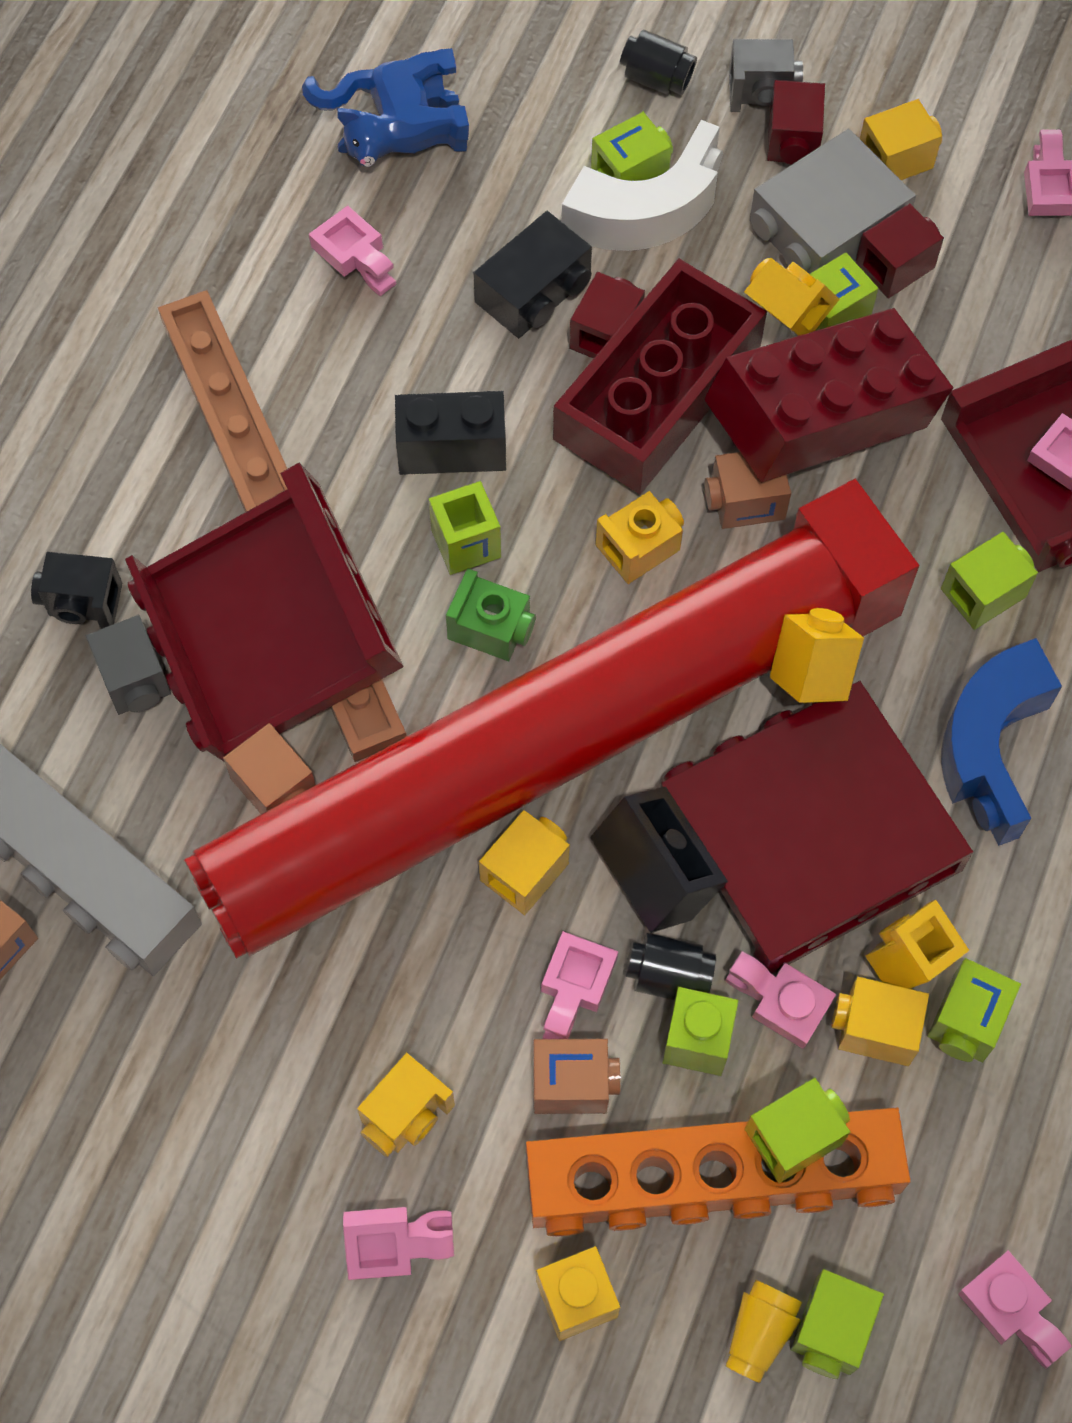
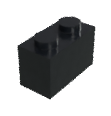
M547 210L473 272L475 303L519 339L532 327L538 328L545 324L553 314L555 307L569 295L576 296L584 290L592 276V246Z
M504 391L395 395V433L399 475L506 471Z
M666 786L625 796L590 837L650 933L691 921L728 882Z

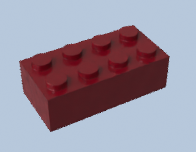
M678 258L555 403L553 408V440L641 495L710 410L704 399L726 357L761 347L767 311Z
M891 308L726 357L704 400L758 479L763 483L927 428L954 387L896 309Z

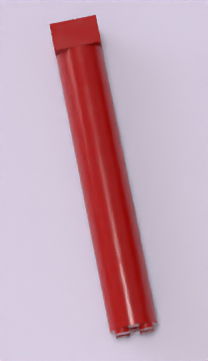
M856 478L798 508L794 528L787 534L195 849L193 855L184 859L202 899L208 909L212 910L235 958L237 959L245 954H248L250 957L771 671L785 614H809L810 610L814 608L829 609L841 614L844 617V623L861 636H865L896 619L903 612L919 564Z

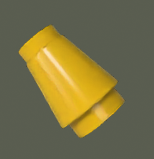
M755 1280L749 1294L743 1291L729 1350L730 1356L725 1366L753 1381L761 1383L765 1371H768L801 1322V1319L796 1316L802 1302Z

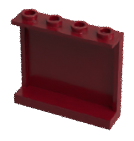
M1072 340L952 390L941 417L945 427L1017 540L1031 556L1038 573L1057 564L1060 568L1072 565V491L1027 461L1031 450L1062 413L1072 419Z
M300 462L280 473L287 490L147 567L133 555L125 559L133 577L128 582L129 591L137 605L143 611H147L152 623L147 628L148 637L159 655L166 657L172 671L166 675L167 683L175 698L181 704L186 705L191 720L186 722L188 734L201 752L207 750L223 762V757L268 723L281 734L404 667L320 484Z
M861 681L852 684L848 701L812 702L811 706L796 714L792 710L783 711L768 720L763 726V730L747 739H744L742 735L732 737L715 749L714 756L696 765L693 761L684 762L670 770L665 775L664 781L661 782V787L666 786L728 882L721 889V892L755 946L752 957L760 961L771 974L780 970L784 963L790 965L962 872L973 854V850Z

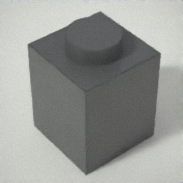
M140 615L85 635L118 715L128 711H145L155 706L161 698L171 695Z

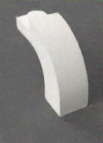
M701 120L677 163L664 174L652 179L642 181L621 180L583 166L562 203L561 222L592 247L606 250H642L668 243L682 236L696 226L714 204L717 171L723 156V151L717 149L720 127Z

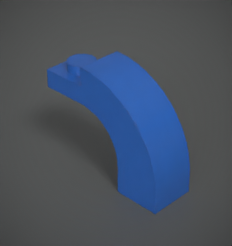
M1037 638L999 653L978 669L964 687L947 723L943 737L941 752L942 772L952 804L973 796V810L976 819L985 831L991 830L998 846L1019 839L1031 820V816L1002 761L999 748L1000 733L1006 727L1019 720L1050 709L1062 688Z

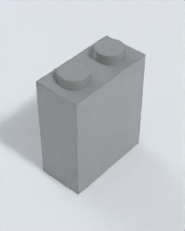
M848 128L755 188L750 221L757 235L763 240H769L784 256L788 266L793 261L810 274L845 252L855 262L862 234L909 203L913 206L916 195Z

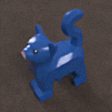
M452 48L423 52L405 60L385 62L374 69L357 70L347 73L336 85L335 89L331 91L320 89L314 76L307 77L302 85L303 96L311 106L324 111L337 109L338 119L344 125L343 138L338 143V151L340 153H348L349 156L357 159L363 166L370 167L377 159L390 152L416 153L436 144H449L454 151L458 152L467 151L469 122L465 106L459 105L458 94L444 89L442 74L456 73V63ZM362 90L371 94L379 116L340 107L346 105L356 91Z

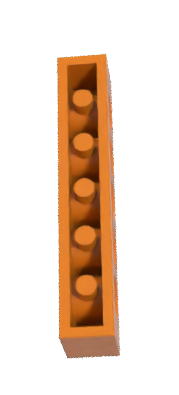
M899 1107L848 1112L850 1122L846 1123V1126L850 1130V1134L843 1145L836 1150H841L851 1157L854 1163V1174L841 1177L831 1173L825 1165L824 1157L794 1174L793 1179L781 1183L775 1182L765 1175L761 1164L763 1158L745 1131L748 1121L527 1141L526 1158L533 1228L546 1227L548 1236H570L584 1232V1224L609 1222L610 1230L623 1231L645 1227L647 1225L646 1218L671 1216L672 1224L688 1225L708 1221V1212L733 1210V1215L736 1219H752L770 1215V1206L795 1204L797 1213L827 1211L833 1208L832 1200L857 1198L858 1207L889 1205L895 1202L894 1195L901 1194L910 1183ZM708 1161H719L729 1168L732 1174V1183L724 1188L710 1187L702 1180L699 1167ZM646 1167H659L669 1175L671 1187L661 1194L648 1193L639 1185L637 1174ZM596 1172L605 1177L609 1183L610 1190L604 1197L598 1200H589L577 1192L574 1185L575 1181L584 1173Z

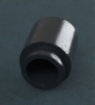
M643 29L638 37L631 35L628 38L621 54L620 64L626 66L625 78L670 95L672 91L683 95L692 78L697 63V56L687 53L688 47Z
M646 933L643 944L632 942L625 977L635 979L634 991L671 1000L676 999L678 987L710 993L716 965V954L704 952L703 945Z

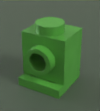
M467 568L446 613L447 639L509 662L516 645L525 646L534 628L536 614L530 613V596L478 577L477 571ZM484 610L496 613V615L487 614Z

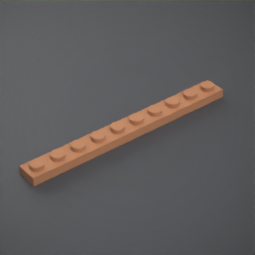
M205 290L158 307L161 321L244 511L247 512L287 490L280 474L287 469L286 464L208 291ZM382 679L330 707L354 762L369 757L407 737Z

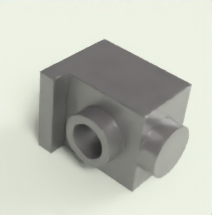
M733 39L729 67L730 112H740L741 104L770 106L775 80L803 82V62L794 61L793 39Z

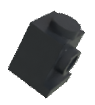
M46 552L42 572L36 571L33 576L31 599L35 605H44L48 615L53 616L59 621L69 624H81L85 620H94L98 622L100 629L113 625L115 622L123 583L113 558Z

